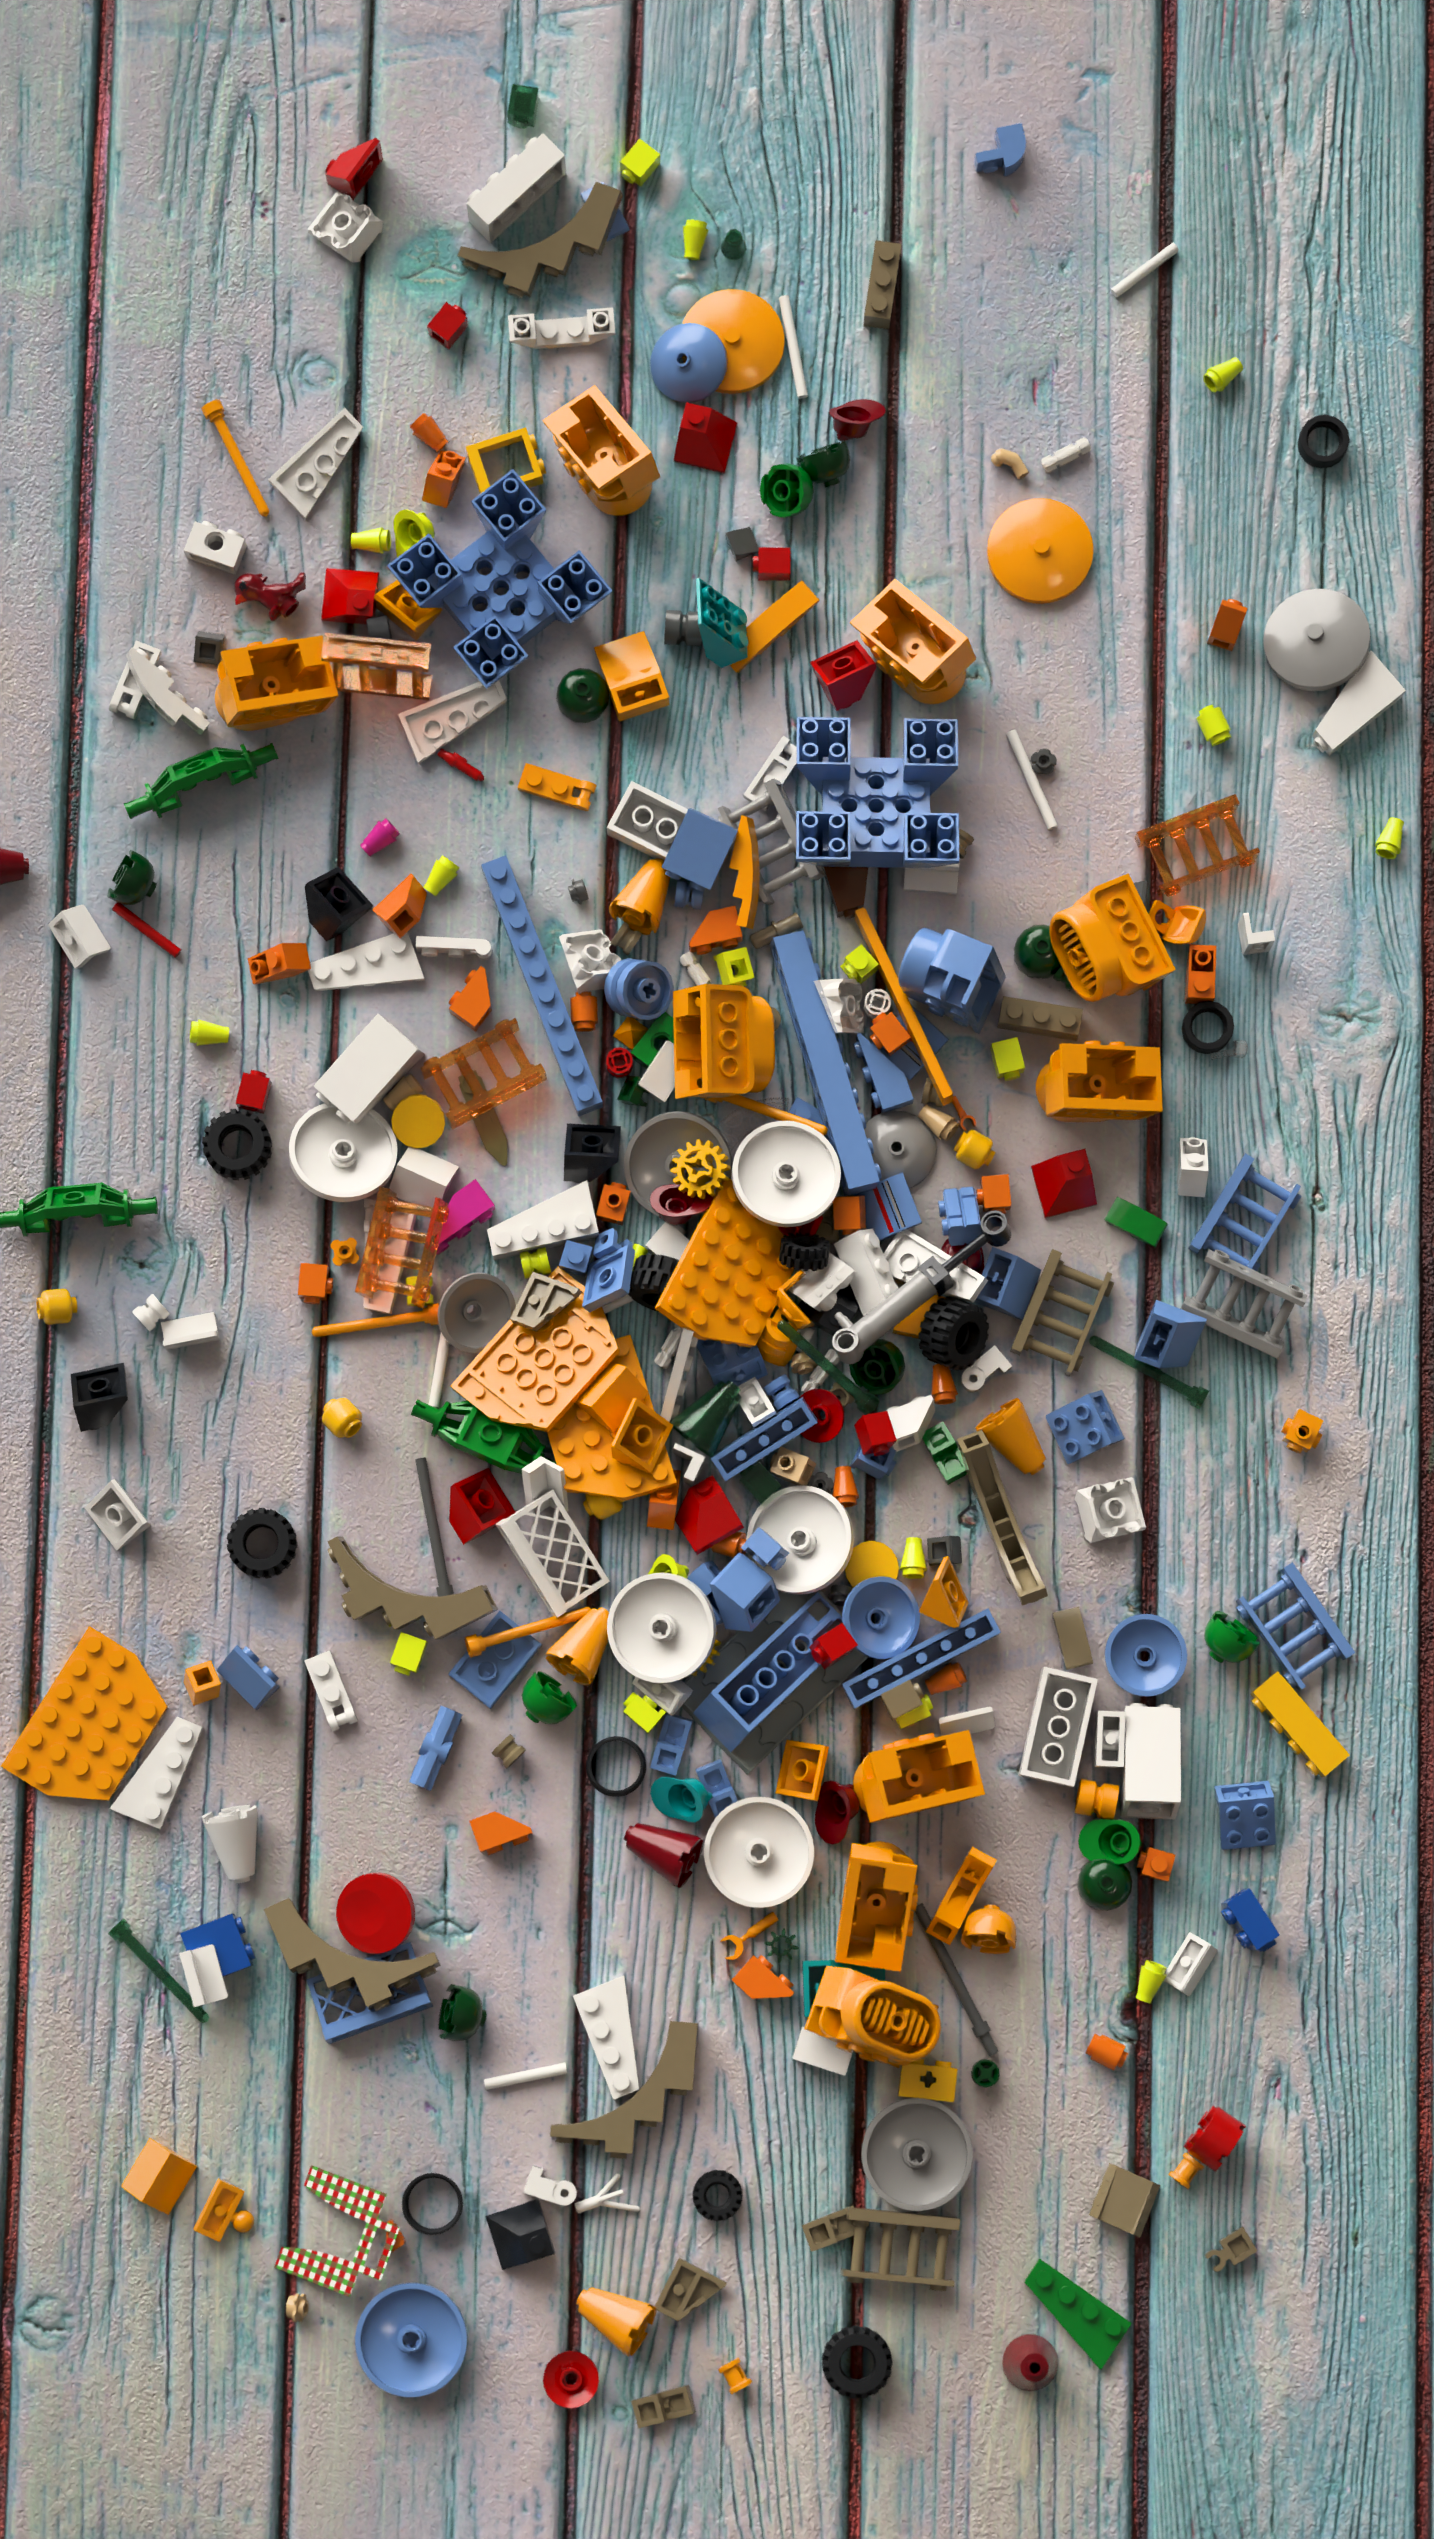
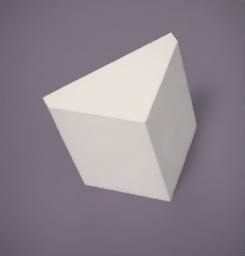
M408 1147L396 1166L387 1194L437 1216L459 1166L419 1148Z
M115 1479L111 1480L85 1507L86 1511L116 1550L121 1549L151 1526L120 1483Z

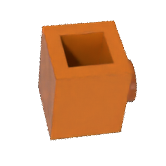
M892 1011L887 1015L883 1012L871 1021L873 1024L870 1027L872 1035L869 1038L878 1050L883 1047L889 1056L911 1041L910 1035Z
M1009 1174L981 1176V1189H976L978 1206L982 1205L983 1212L996 1210L1006 1214V1210L1011 1208Z
M611 1182V1185L604 1184L596 1219L623 1226L631 1196V1191L626 1190V1185Z
M865 1195L835 1197L833 1201L834 1230H842V1235H851L858 1231V1229L866 1228Z
M301 1263L298 1296L300 1299H304V1303L320 1304V1300L327 1301V1294H332L333 1278H329L330 1268L328 1265Z
M1147 1847L1145 1852H1140L1137 1867L1141 1868L1139 1875L1168 1882L1176 1855Z

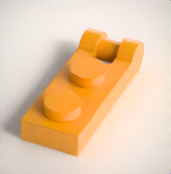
M525 763L517 788L520 791L588 811L591 804L589 802L590 796L594 794L597 785ZM574 789L581 791L579 798L572 797Z

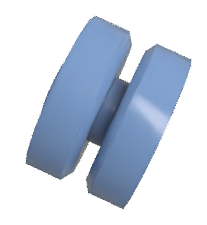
M627 958L618 961L605 978L604 993L606 1002L614 1012L621 1016L651 1020L660 1017L668 1009L673 999L674 986L672 977L667 969L657 962Z

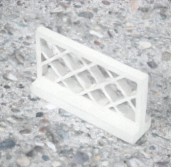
M553 1489L513 1515L495 1524L552 1616L558 1618L566 1613L567 1609L610 1582ZM551 1498L556 1506L553 1518L539 1515L542 1503ZM536 1508L535 1514L529 1513V1511ZM559 1513L561 1514L564 1520L558 1519ZM523 1515L533 1516L531 1533L521 1531L515 1521ZM538 1518L552 1520L549 1537L535 1534ZM557 1522L568 1525L570 1531L567 1541L554 1538ZM523 1534L530 1535L529 1542ZM573 1535L578 1543L572 1542ZM534 1537L548 1539L545 1555L535 1554L533 1551ZM553 1541L567 1544L563 1559L549 1557ZM571 1545L580 1546L584 1551L582 1564L568 1561ZM538 1557L544 1558L543 1565L541 1564ZM587 1559H589L592 1566L586 1565ZM548 1560L562 1562L559 1578L550 1577L546 1572ZM567 1564L581 1567L578 1582L564 1580ZM585 1568L594 1569L600 1580L593 1585L582 1584ZM552 1580L558 1581L557 1588ZM562 1584L577 1585L574 1597L565 1602L560 1594ZM581 1587L587 1588L580 1593Z

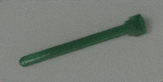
M785 1320L778 1322L777 1327L785 1336L856 1399L857 1409L864 1415H867L877 1407L880 1402L878 1397L857 1387Z
M1094 1335L1089 1339L1090 1345L1186 1396V1400L1191 1402L1190 1405L1197 1409L1201 1408L1209 1393V1390L1202 1386L1199 1388L1193 1386L1192 1388L1163 1371L1134 1359L1133 1355Z
M123 1918L108 1933L115 1942L117 1940L120 1943L124 1942L201 2023H206L209 2020V2015L201 2006H193L191 1996L132 1935L131 1925Z

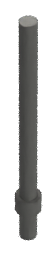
M425 1457L415 1459L439 1586L436 1588L437 1596L453 1595V1587L449 1585L427 1461Z
M921 1903L917 1905L915 1913L926 1933L931 1918L925 1906ZM926 1933L974 2026L972 2030L976 2038H980L989 2057L999 2051L989 2033L991 2029L987 2021L982 2020L945 1945L941 1940Z

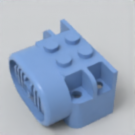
M922 928L914 935L907 947L900 966L898 981L902 991L906 993L908 998L928 1005V1011L940 1017H943V1015L948 1016L955 1023L964 1027L970 1025L975 1033L980 1034L1005 981L1006 975L993 946L950 929H946L944 934H941L929 928Z

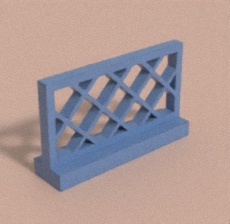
M409 1942L388 1952L375 1954L364 1959L386 1962L382 1959L390 1957L388 1962H393L396 1955L404 1951H408L410 1959H415L416 1956L412 1944ZM322 1974L306 1979L325 2040L328 2044H332L433 2007L424 1979L421 1978V1975L414 1978L418 1980L420 1991L408 1994L401 1989L396 1990L393 1987L391 1990L395 1991L393 1995L395 1999L390 2001V2006L375 2012V2009L369 2010L366 2007L364 2011L359 2013L349 2009L355 1995L362 1997L361 1993L358 1992L357 1984L354 1989H347V1991L351 1992V1995L345 2007L331 2001L336 1990L330 1992L328 1998L317 1994L314 1984L324 1981ZM398 1994L404 1995L403 1997L396 1999ZM320 2000L325 2002L323 2008L321 2006ZM329 2004L343 2010L337 2021L327 2024L324 2014ZM346 2013L352 2014L351 2016L344 2018Z

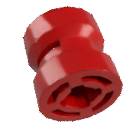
M618 1047L612 1049L607 1054L606 1065L609 1074L615 1078H624L632 1072L633 1058L627 1049Z

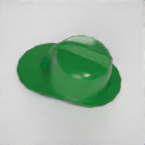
M1092 1820L1082 1828L1078 1838L1080 1851L1090 1861L1107 1859L1115 1864H1125L1136 1857L1140 1846H1142L1137 1828L1132 1823L1124 1820Z

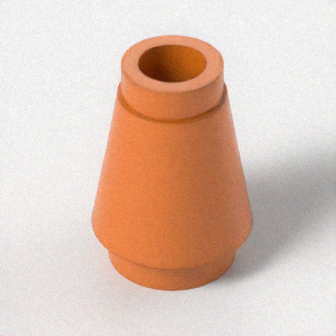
M423 413L410 426L413 430V435L437 453L449 442L432 416L428 417L426 413Z
M940 1364L933 1365L931 1395L937 1405L956 1402V1395H958L950 1369Z
M850 1466L835 1468L833 1497L844 1508L856 1506L857 1499L859 1498Z
M950 1662L929 1677V1679L925 1680L931 1695L963 1687L962 1684L967 1682L966 1675L959 1662L954 1664Z

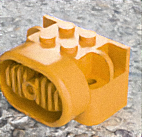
M595 385L542 420L553 434V440L559 448L557 450L566 462L563 464L566 471L572 478L575 477L582 491L600 511L609 515L622 516L635 512L647 502L651 495L652 483L660 478L652 452Z
M896 579L850 621L851 626L860 632L864 644L870 648L874 658L877 660V666L884 673L888 674L907 694L924 704H939L953 698L964 685L966 669L976 660L968 637Z
M322 635L295 640L279 638L269 644H263V642L259 641L250 643L247 647L220 652L222 661L217 668L220 682L215 691V705L219 715L226 722L227 727H234L242 731H255L282 725L298 717L314 715L327 710L339 696Z
M1129 873L1096 886L1077 900L1072 907L1056 913L1051 919L1049 934L1053 950L1070 985L1086 1001L1096 1002L1113 994L1129 996L1141 989L1145 991L1176 970Z
M702 984L673 991L675 1099L688 1097L724 1098L763 1091L770 1083L775 1068L774 1017L768 1002L760 996H752L749 989L741 985Z
M1097 1040L1084 1042L1085 1044L1061 1043L1059 1044V1049L1052 1053L1050 1062L1042 1068L1036 1080V1096L1041 1108L1045 1111L1047 1117H1052L1058 1121L1103 1122L1108 1120H1140L1163 1112L1160 1047L1125 1046V1042L1120 1041L1110 1042L1109 1045H1101V1041Z
M969 1730L935 1737L934 1733H929L916 1738H907L883 1745V1750L868 1753L858 1766L853 1778V1790L858 1797L859 1806L868 1815L869 1823L985 1795Z
M882 1841L870 1842L865 1845L851 1844L837 1933L835 1962L901 1972L906 1936L912 1937L913 1917L917 1907L918 1885H915L917 1865L896 1845Z
M826 1966L804 2029L836 2042V2048L849 2053L852 2051L859 2053V2057L870 2062L877 2061L900 2068V2065L905 2066L912 2061L924 2058L935 2048L941 2033V2020L938 2013L939 2006L918 1993L891 1982L879 1981L852 1969Z

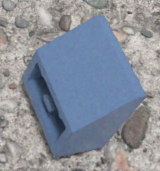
M992 1247L982 1276L988 1282L974 1303L1023 1320L1041 1269L1016 1255Z
M1156 1300L1137 1343L1134 1359L1157 1368L1187 1367L1207 1319Z
M738 1553L709 1584L725 1629L752 1632L780 1601L773 1578L743 1553Z
M237 1645L216 1671L255 1710H258L280 1688L276 1683L279 1678L266 1665L261 1668L257 1664L260 1659L247 1646L242 1649Z

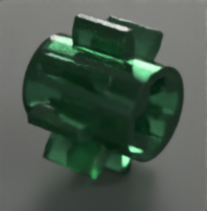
M784 1928L779 1936L773 1931L770 1932L774 1939L772 1942L767 1941L764 1943L767 1946H771L772 1949L767 1956L778 1955V1963L781 1962L782 1956L785 1955L788 1959L792 1960L789 1952L791 1949H799L798 1946L792 1945L791 1942L796 1935H791L788 1938L785 1936L786 1930ZM783 1937L785 1938V1943L789 1944V1949H785L783 1954L778 1953V1948L774 1947V1942H779L780 1938Z

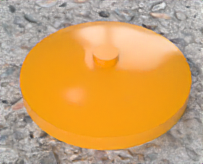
M720 290L700 299L686 314L682 324L697 323L706 326L719 336L726 349L727 370L716 392L726 394L748 392L763 385L776 372L784 353V330L775 310L761 297L743 290ZM686 355L682 356L683 363L687 360Z
M1029 499L1011 506L997 519L988 539L987 559L993 577L1011 596L1029 603H1052L1069 596L1084 582L1093 560V541L1084 520L1069 506L1051 499Z

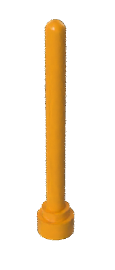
M217 399L205 404L201 408L205 418L215 424L259 514L263 517L267 516L270 512L223 419L225 409L221 401Z
M741 1095L724 1098H705V1100L713 1103L726 1101L779 1121L803 1123L814 1128L823 1136L828 1132L825 1125Z
M439 1303L428 1304V1307L423 1308V1311L316 1326L312 1329V1335L322 1337L423 1321L425 1324L430 1323L431 1326L439 1325Z
M583 1607L566 1612L558 1618L554 1616L485 1637H482V1635L477 1636L476 1634L466 1636L464 1640L470 1658L482 1655V1652L486 1651L487 1647L578 1621L591 1608Z

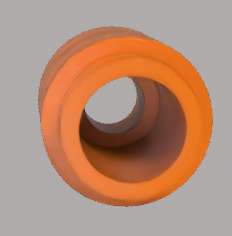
M588 991L581 994L576 992V996L570 998L571 1022L574 1025V1030L577 1032L596 1030L595 1024L598 1023L597 997L592 996V992Z
M738 1531L710 1548L715 1553L734 1558L738 1553L745 1555L746 1552L741 1547L747 1541L746 1534Z
M1094 2034L1085 2054L1091 2056V2060L1113 2071L1116 2066L1122 2068L1128 2055L1124 2051L1125 2045L1103 2034L1101 2036Z

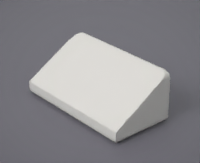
M635 1677L632 1684L671 1716L678 1711L693 1691L681 1680L669 1683H653Z
M991 1707L942 1717L937 1721L941 1736L969 1730L970 1734L993 1729L995 1726L993 1709Z
M1189 1932L1165 1972L1167 1976L1164 1981L1183 1994L1190 1996L1216 1955L1217 1949Z

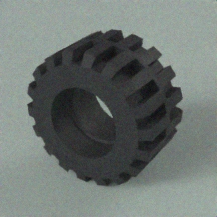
M230 1109L229 1113H225V1111L219 1113L220 1117L217 1119L213 1117L210 1120L211 1125L209 1127L206 1126L204 1130L206 1133L205 1137L202 1138L203 1152L212 1168L217 1173H220L222 1177H230L239 1181V1178L247 1180L250 1179V1175H258L260 1173L259 1170L267 1166V1160L272 1155V1140L263 1121L254 1113L250 1114L247 1110L243 1109L242 1111ZM234 1131H245L253 1139L251 1151L240 1159L228 1158L222 1151L223 1140Z
M656 1254L637 1257L632 1271L628 1295L640 1305L657 1311L655 1306L679 1260Z
M950 1296L945 1297V1299H938L937 1304L933 1303L930 1306L929 1312L926 1311L925 1318L920 1325L921 1332H919L918 1339L921 1340L919 1347L922 1349L923 1356L931 1362L953 1370H965L967 1366L971 1367L974 1361L980 1358V1353L982 1350L984 1351L985 1343L989 1336L987 1333L989 1323L986 1322L988 1318L983 1313L984 1310L977 1305Z
M259 1508L258 1510H248V1513L238 1516V1520L230 1526L231 1531L227 1535V1550L229 1551L230 1558L242 1572L254 1578L278 1576L285 1568L288 1569L291 1565V1560L296 1556L295 1550L298 1542L296 1541L295 1530L283 1515L272 1509ZM258 1528H269L277 1535L278 1547L272 1556L266 1559H256L247 1550V1538L251 1532Z
M858 2325L849 2328L845 2327L838 2333L833 2334L829 2342L827 2341L824 2353L822 2354L823 2372L830 2386L840 2395L848 2396L851 2399H864L872 2394H877L887 2384V2380L892 2373L893 2362L891 2352L885 2340L876 2331L865 2326L859 2327ZM855 2345L867 2348L874 2359L871 2372L861 2379L848 2377L843 2372L840 2364L844 2351Z

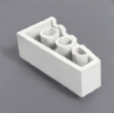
M587 1180L487 1229L493 1259L498 1260L512 1257L525 1251L529 1253L535 1252L538 1248L543 1247L548 1249L565 1245L566 1240L580 1242L597 1238L599 1231Z

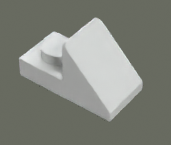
M755 1377L732 1390L753 1427L777 1414Z

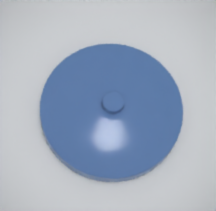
M402 2283L389 2287L379 2293L362 2312L355 2334L356 2353L363 2371L379 2388L397 2396L420 2397L439 2390L458 2372L466 2354L467 2328L459 2308L444 2292L422 2283Z

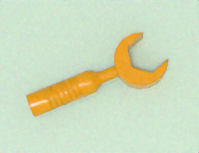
M772 1911L748 1928L747 1933L740 1938L734 1935L724 1937L721 1941L730 1939L736 1945L735 1954L726 1957V1959L734 1960L738 1958L743 1952L744 1941L749 1938H755L759 1933L779 1921L775 1913Z

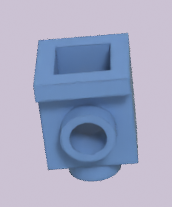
M859 1444L850 1467L853 1469L858 1468L880 1480L885 1474L887 1476L891 1474L896 1464V1461L893 1460L896 1450L890 1448L888 1453L880 1456H874L873 1453L863 1455Z
M760 1527L756 1529L741 1547L761 1566L765 1567L768 1564L774 1570H778L784 1565L786 1556L789 1554L785 1548Z

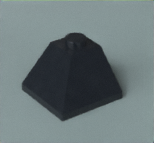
M339 867L307 882L305 885L309 923L326 942L345 932L373 907L372 903Z
M567 1123L564 1151V1181L581 1183L587 1180V1182H592L616 1164L619 1158L621 1126Z
M850 1283L847 1287L840 1289L836 1293L837 1301L829 1311L821 1310L819 1312L803 1300H801L798 1307L811 1320L814 1326L834 1336L837 1331L843 1329L835 1319V1314L841 1312L852 1322L860 1308Z
M124 1363L71 1374L73 1407L80 1431L96 1430L108 1426L128 1400Z
M539 2199L486 2216L502 2270L555 2254Z

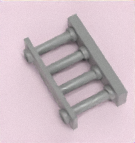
M774 778L764 783L767 789L764 796L732 813L727 807L721 806L718 808L721 814L718 817L719 821L738 830L736 822L740 821L741 815L749 816L768 805H775L779 814L776 815L775 820L755 830L757 841L781 828L787 830L790 838L786 844L759 857L760 869L791 852L796 853V813L781 782ZM802 862L799 863L797 868L767 884L760 873L758 901L772 905L775 903L771 896L772 892L804 875L816 881L826 875L821 866Z
M1209 1249L1204 1260L1211 1264L1196 1296L1192 1298L1186 1296L1180 1309L1206 1318L1205 1325L1278 1359L1284 1345V1341L1280 1340L1281 1337L1279 1335L1294 1305L1297 1304L1304 1307L1307 1295L1298 1286L1292 1284L1287 1286L1229 1259L1230 1256L1223 1251H1212ZM1222 1269L1235 1275V1278L1221 1307L1214 1309L1207 1306L1205 1301ZM1245 1281H1248L1260 1287L1245 1320L1239 1321L1231 1317L1230 1311ZM1271 1292L1285 1300L1270 1331L1265 1333L1256 1328L1255 1322Z

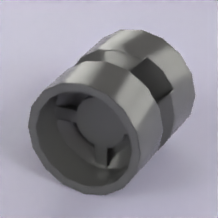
M666 610L664 644L680 645L684 641L687 646H702V638L698 626V612L688 611L686 615H683L680 610Z

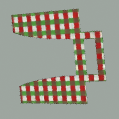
M311 2165L304 2186L332 2206L367 2222L353 2262L322 2252L281 2247L274 2267L350 2297L358 2273L381 2281L400 2227L378 2219L387 2194ZM377 2228H380L390 2233L377 2269L374 2270L364 2266Z

